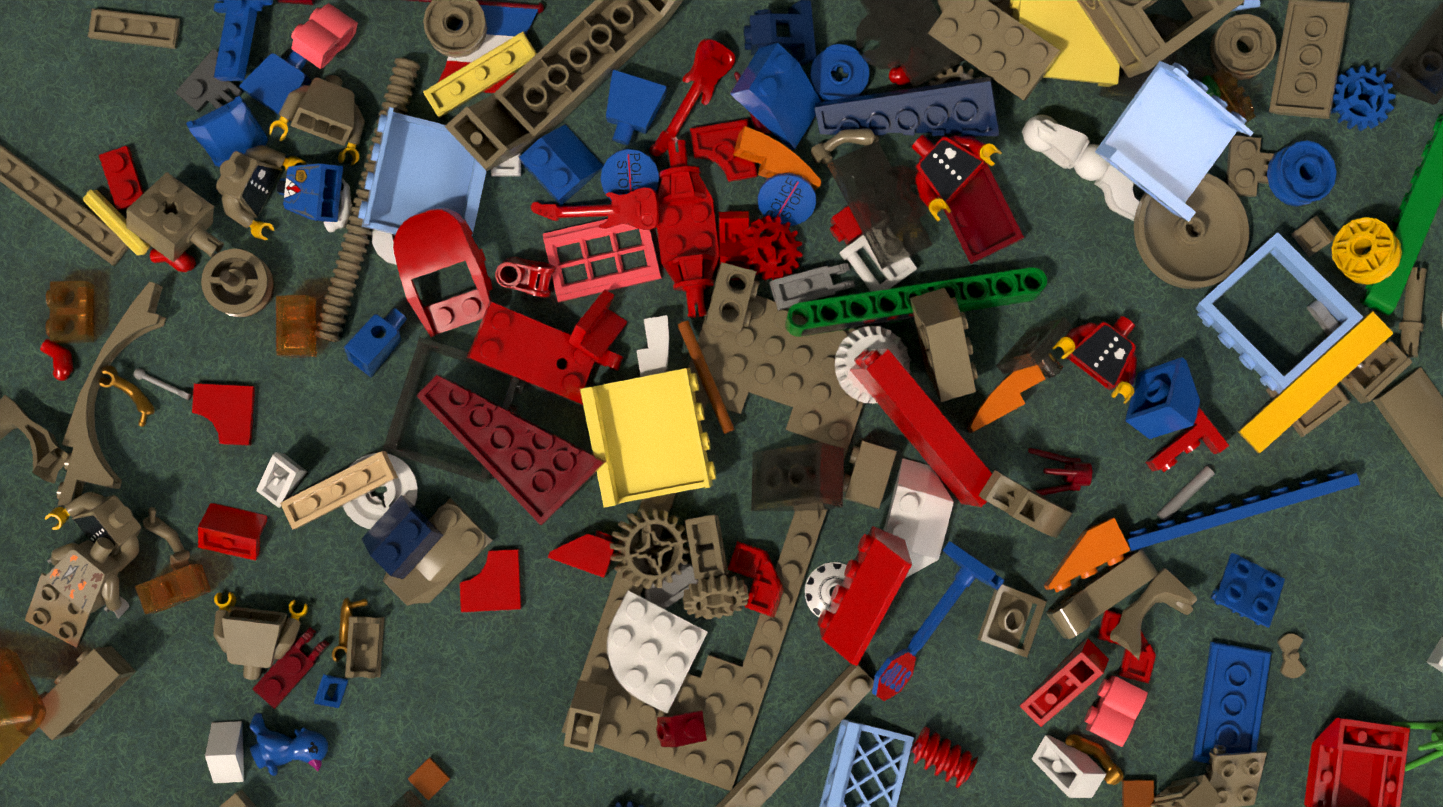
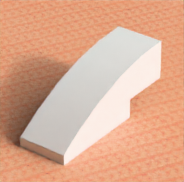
M667 315L644 319L648 348L637 350L641 377L664 373L667 370L670 340Z

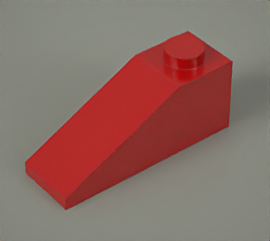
M1087 638L1020 704V707L1042 727L1104 674L1109 658Z

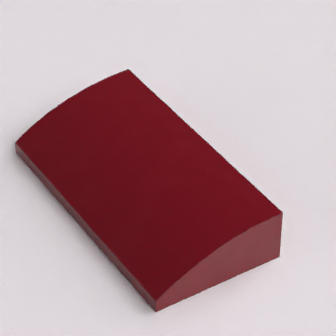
M985 161V166L950 202L948 206L951 212L948 213L946 209H943L970 264L1024 240V236Z

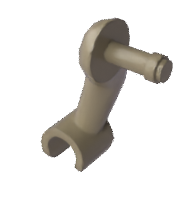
M867 128L842 130L827 142L812 147L811 155L815 163L821 161L823 164H828L832 160L830 152L839 145L849 142L869 146L873 142H878L879 136L874 135L873 131Z
M154 507L149 508V517L143 520L144 527L163 537L171 545L175 554L170 556V563L175 572L188 569L190 567L188 562L190 553L184 549L178 533L161 519L155 517L156 509Z

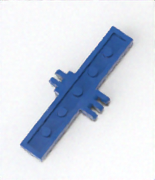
M218 0L224 3L214 4V11L226 13L214 78L220 81L245 80L257 11H262L264 5H272L273 0Z

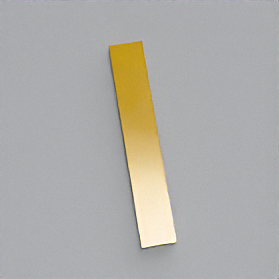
M1373 311L1370 312L1238 432L1257 453H1261L1385 342L1393 332Z

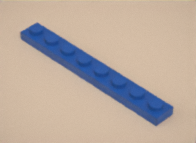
M1345 470L1327 475L1329 481L1318 484L1317 478L1299 483V490L1290 492L1288 487L1270 491L1271 498L1261 500L1260 495L1243 499L1244 505L1233 508L1232 504L1229 503L1215 507V514L1204 516L1203 511L1185 516L1187 520L1185 523L1176 525L1175 520H1170L1157 524L1159 530L1147 533L1146 528L1129 532L1130 539H1126L1130 551L1357 486L1360 485L1357 473L1346 475Z

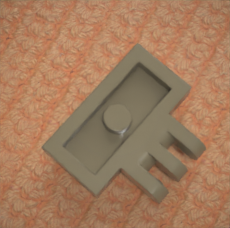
M1234 135L1229 142L1226 184L1237 196L1255 197L1257 196L1258 183L1269 184L1266 176L1268 171L1266 163L1267 161L1270 162L1274 154L1260 152L1261 138Z

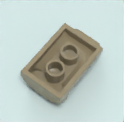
M452 498L439 507L429 519L443 534V537L404 579L392 577L387 572L385 574L383 582L407 606L416 603H430L493 541Z

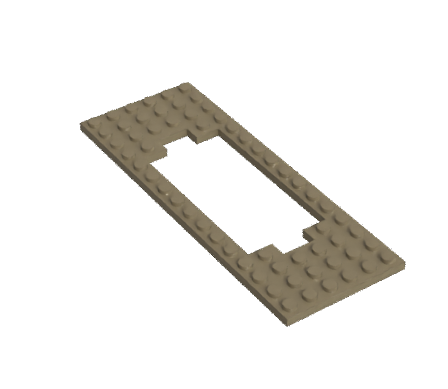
M731 287L734 291H742L740 289ZM757 295L755 299H749L747 309H751L752 313L748 327L743 326L740 333H735L704 325L705 317L697 342L726 410L741 415L748 393L793 408L785 429L786 431L818 441L775 568L784 588L775 617L760 613L742 666L708 655L701 677L687 673L668 713H664L632 696L620 685L613 674L614 672L607 655V636L610 624L626 592L630 591L641 596L643 584L639 587L633 586L632 579L629 581L622 579L624 571L617 572L580 677L581 681L608 687L595 744L729 791L733 788L863 406V402L852 398L843 390L835 373L837 350L842 341L856 329L795 337L785 327L789 308L778 311L775 301ZM727 306L722 309V314L726 319L733 320L737 318V312L734 308ZM802 315L792 317L795 324L804 325L807 323L806 318ZM691 358L688 368H690L691 373H696L699 390L695 391L697 403H702L705 411L707 403H711ZM676 493L642 499L639 509H645L648 513L650 507L657 509L658 513L661 510H666L669 515ZM651 524V531L655 532L657 539L661 538L663 528L658 524ZM638 531L633 536L630 546H633L638 542ZM650 543V547L646 549V551L644 552L651 554L650 549L654 548V546L656 545ZM631 558L632 563L640 572H649V566L645 564L644 558ZM570 708L561 731L563 733H566ZM703 711L707 741L680 747H661L656 733L657 717Z

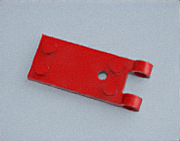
M489 302L467 358L583 405L580 389L585 387L594 362L618 371L624 357L607 350L600 360L597 361L570 344L568 341L571 335L494 302ZM560 358H564L567 362V366L562 370L557 367V361Z

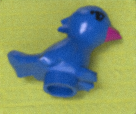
M256 713L253 716L250 729L257 736L258 743L251 746L250 751L259 769L266 766L268 772L272 776H276L278 774L277 766L284 765L292 760H300L319 771L322 759L328 751V742L321 733L310 731L306 728H302L301 731L295 729L297 737L292 739L282 733L270 731L265 726L261 713Z

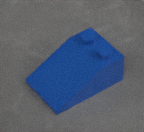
M779 43L761 47L757 50L730 93L731 96L791 150H795L816 116L815 103L821 102L799 62Z

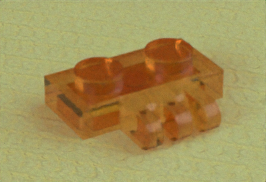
M1223 68L1211 76L1221 91L1220 99L1228 104L1226 107L1227 111L1230 113L1234 111L1245 118L1247 122L1244 125L1256 117L1253 113L1252 100L1249 96H1243L1242 93L1245 90L1242 86L1238 88L1236 76L1233 77L1230 73H1226Z

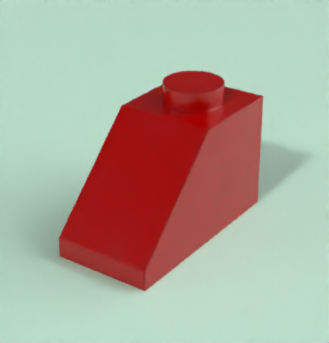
M596 530L595 536L586 534L550 551L547 558L605 578L612 561L610 557L615 552L614 549L610 548V543H613L611 542L613 536Z

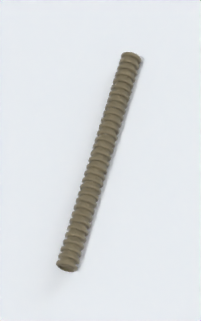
M401 57L395 59L396 67L392 68L394 75L389 78V81H391V84L387 85L389 92L384 95L386 102H382L384 109L379 112V115H386L389 107L394 108L393 112L407 114L406 106L410 104L408 97H412L413 92L411 88L415 87L413 80L417 79L416 71L420 70L417 62ZM377 128L374 129L376 136L371 139L373 145L369 146L371 153L366 156L368 163H364L366 170L361 174L363 180L359 181L361 187L356 191L358 198H354L353 201L356 205L351 208L353 215L348 218L351 222L346 225L348 232L343 235L345 242H341L343 249L338 252L340 259L335 262L338 266L333 269L335 276L330 279L332 286H328L330 293L325 296L327 303L322 306L325 309L324 313H320L322 320L317 323L319 331L315 330L317 337L332 342H340L341 340L339 333H343L344 329L341 326L346 323L344 316L349 313L346 309L347 306H351L349 299L354 296L352 289H356L357 286L354 282L359 279L357 272L361 271L362 268L359 266L360 262H364L362 255L367 251L365 245L369 244L367 237L372 234L369 228L362 227L363 219L358 218L361 202L367 201L369 190L364 189L367 174L368 172H374L376 161L371 160L374 143L380 144L382 132H378Z

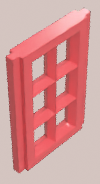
M608 219L543 233L548 262L556 267L555 272L551 275L558 303L602 293L604 289L611 291L661 279L650 230L639 229L642 244L619 249L616 234L638 228L627 224H621L608 229L599 228V225L605 223ZM610 235L613 251L589 256L586 241ZM580 242L583 258L560 263L556 247ZM644 250L647 265L624 271L621 255ZM615 257L618 272L594 277L591 266L592 261ZM585 264L588 279L568 284L564 283L562 268Z

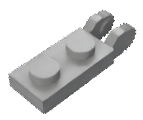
M844 263L829 268L824 266L772 280L770 286L777 310L790 308L792 305L801 302L824 299L834 296L836 293L855 288L854 281H844L833 285L831 280L832 275H840L849 271V264Z

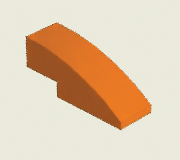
M746 126L741 130L733 156L759 163V176L770 178L777 174L792 173L802 176L809 181L814 190L820 187V178L798 155L764 133Z
M1035 359L1013 371L992 390L974 414L967 428L969 433L982 428L1025 404L1020 393L1045 380Z

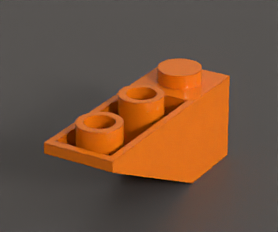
M1109 518L1084 530L1045 583L1044 587L1046 590L1054 588L1055 592H1059L1072 585L1070 580L1081 576L1082 579L1088 578L1099 572L1098 566L1106 562L1111 566L1125 559L1123 554L1130 551V548L1115 518Z

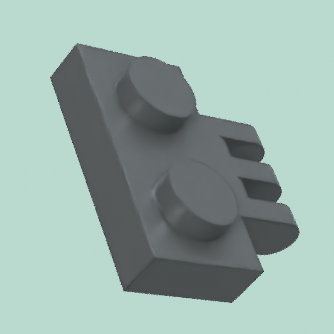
M212 49L175 92L199 113L208 102L217 109L224 106L219 103L222 98L228 103L232 102L233 99L227 95L229 90L236 96H240L243 93L230 81H220L214 78L218 52L215 49Z

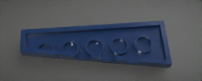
M991 77L815 103L814 107L819 133L826 135H836L838 132L847 129L867 128L871 129L874 135H885L886 133H903V135L932 133V136H944V133L962 134V136H999Z

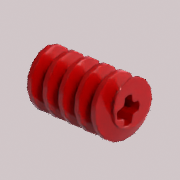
M925 726L910 751V754L914 753L913 763L917 764L922 758L925 759V770L934 764L936 766L934 775L938 776L943 770L946 771L945 781L948 782L953 777H956L955 787L959 788L971 775L978 756L971 761L972 753L967 750L961 754V746L958 744L950 749L951 741L946 738L940 742V734L937 732L929 737L930 729Z

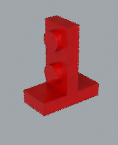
M1198 407L1194 425L1145 463L1153 472L1160 469L1165 472L1178 462L1175 458L1183 451L1188 454L1201 444L1198 440L1199 438L1203 440L1213 454L1221 453L1230 445Z

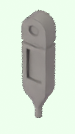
M1315 300L1307 306V310L1328 336L1340 327L1335 318L1330 315L1328 309L1320 301ZM1362 362L1358 365L1359 369L1364 367Z

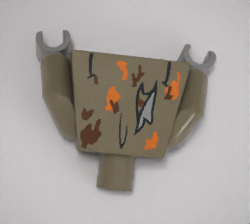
M100 537L96 540L95 544L89 540L79 545L72 542L55 548L52 551L51 558L47 562L49 564L52 563L55 567L46 575L44 580L88 615L106 604L104 610L106 612L113 611L119 619L129 608L128 602L120 597L119 578L117 576L120 564L109 556L114 548V544L109 539Z

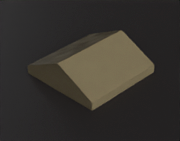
M1002 584L998 590H994L977 640L1027 658L1047 601ZM1035 603L1037 606L1022 649L1017 648L1032 604Z

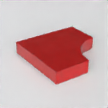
M748 120L690 128L694 158L707 159L716 163L724 171L728 182L756 178L755 162L733 156L739 133L745 126L749 128Z
M194 383L192 413L202 415L213 423L218 432L219 444L251 446L255 387Z
M519 550L488 551L487 562L482 571L471 580L460 582L461 612L521 609Z

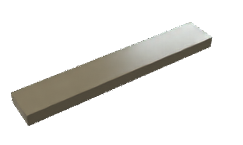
M0 144V182L111 265L115 266L129 247L100 218Z

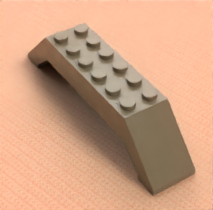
M595 0L494 94L470 107L466 106L445 128L486 171L527 150L542 136L550 133L612 75L613 70L617 71L667 24L683 0Z

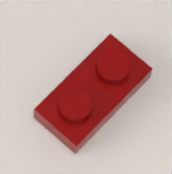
M124 146L99 155L118 211L127 209L144 194L128 146Z

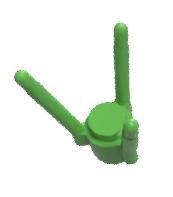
M1443 721L1437 723H1391L1393 726L1436 731L1431 734L1432 742L1419 745L1418 750L1423 751L1435 748L1437 751L1405 764V771L1443 756Z

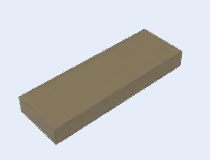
M92 8L88 37L97 40L176 49L180 20Z

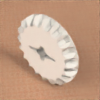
M867 326L853 331L842 341L835 357V373L839 384L849 396L863 403L875 404L877 402L850 371L856 364L854 359L866 349L869 351L873 349H889L908 373L911 372L909 369L911 359L908 356L907 347L904 346L901 338L892 333L891 330L879 326Z
M377 453L368 454L357 459L350 467ZM391 454L387 455L398 478L381 486L387 487V491L384 492L386 507L378 496L373 497L371 492L343 505L347 515L356 524L364 528L371 529L401 495L414 506L417 501L418 486L415 475L405 462Z

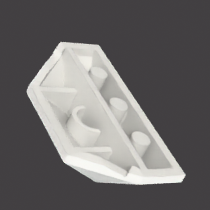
M902 458L884 531L905 539L912 561V566L905 577L907 578L939 560L954 501L930 465Z

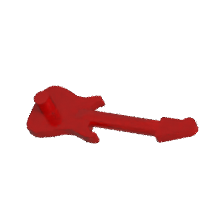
M705 38L698 44L694 64L691 70L683 77V82L689 83L693 81V84L666 131L663 130L655 144L650 146L649 152L651 155L660 156L668 149L667 142L675 140V143L677 142L676 135L700 93H702L701 103L707 105L711 100L717 81L734 65L735 55L721 43Z
M645 187L625 195L608 192L606 196L610 197L612 204L559 206L558 204H542L541 202H533L531 204V210L534 213L553 221H559V218L608 216V220L599 225V228L602 229L627 224L638 229L652 230L657 227L659 221L657 194L652 188Z

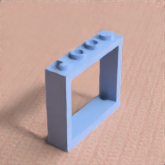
M1278 232L1199 302L1196 310L1199 312L1197 315L1203 320L1202 323L1207 327L1212 326L1219 333V340L1227 348L1233 347L1240 354L1239 360L1249 370L1254 369L1261 376V383L1264 386L1267 385L1272 391L1275 390L1278 394L1363 318ZM1269 253L1342 324L1285 376L1213 305L1214 302Z

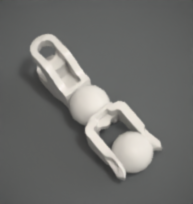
M1035 115L1026 122L1022 134L1025 143L1032 150L1042 152L1062 168L1071 169L1074 167L1076 173L1082 179L1095 181L1094 184L1103 190L1108 207L1112 211L1134 221L1136 209L1140 202L1134 197L1132 190L1134 183L1095 153L1099 145L1089 144L1088 137L1085 134L1059 125L1052 117L1047 115Z

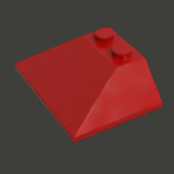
M1336 718L1312 743L1304 800L1305 807H1400L1410 728Z

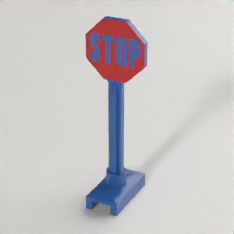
M951 541L948 542L943 551L961 568L954 576V582L914 635L909 646L888 657L875 674L872 693L883 701L902 691L913 675L916 653L925 645L966 587L969 588L975 578L996 590L1005 581L996 575L993 570Z

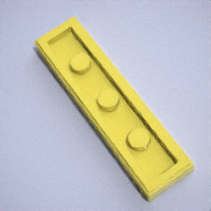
M521 32L426 89L423 93L437 116L441 118L519 71L537 53L524 32Z

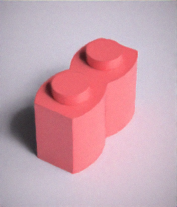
M330 3L322 8L318 7L311 14L309 21L304 25L299 24L294 29L291 35L293 39L292 50L321 69L349 44L356 34L358 22Z
M1111 676L1109 680L1104 679L1097 692V695L1101 697L1096 707L1091 706L1085 716L1084 722L1088 723L1086 730L1117 746L1123 747L1132 730L1135 719L1143 707L1148 692L1116 676Z

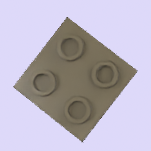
M41 573L25 621L77 648L90 614L88 615L44 580L47 574Z
M1214 745V748L1209 753L1210 764L1206 766L1207 773H1205V776L1222 799L1215 807L1254 805L1267 752L1227 753L1226 747Z

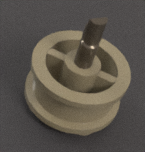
M228 249L213 256L206 264L201 279L202 290L207 301L214 308L233 317H248L260 312L270 301L274 288L273 276L269 267L260 258L242 249Z

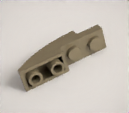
M994 470L978 495L1013 518L1055 538L1058 537L1073 514L1064 507Z

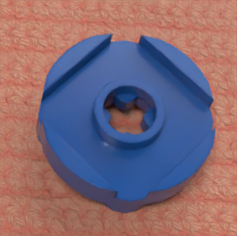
M844 44L827 47L816 56L810 71L811 84L817 95L825 101L858 97L865 90L869 79V67L866 60L863 59L855 48ZM838 67L843 68V73L848 74V77L843 78L841 82L836 81V78L831 75V72H836Z

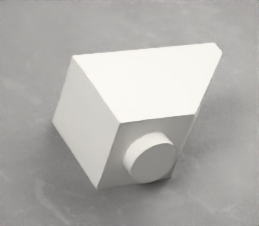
M1045 735L1032 757V760L1069 798H1092L1106 776V773L1087 754L1067 746L1050 735Z

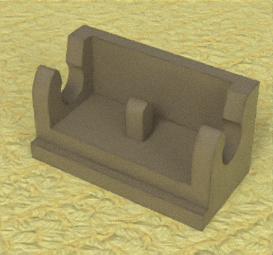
M1383 342L1362 361L1363 368L1359 369L1357 366L1340 382L1361 404L1367 403L1412 363V360L1407 358L1393 342Z
M349 617L346 678L381 677L384 617Z

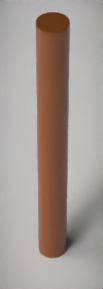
M689 321L678 324V328L723 433L726 434L735 430Z

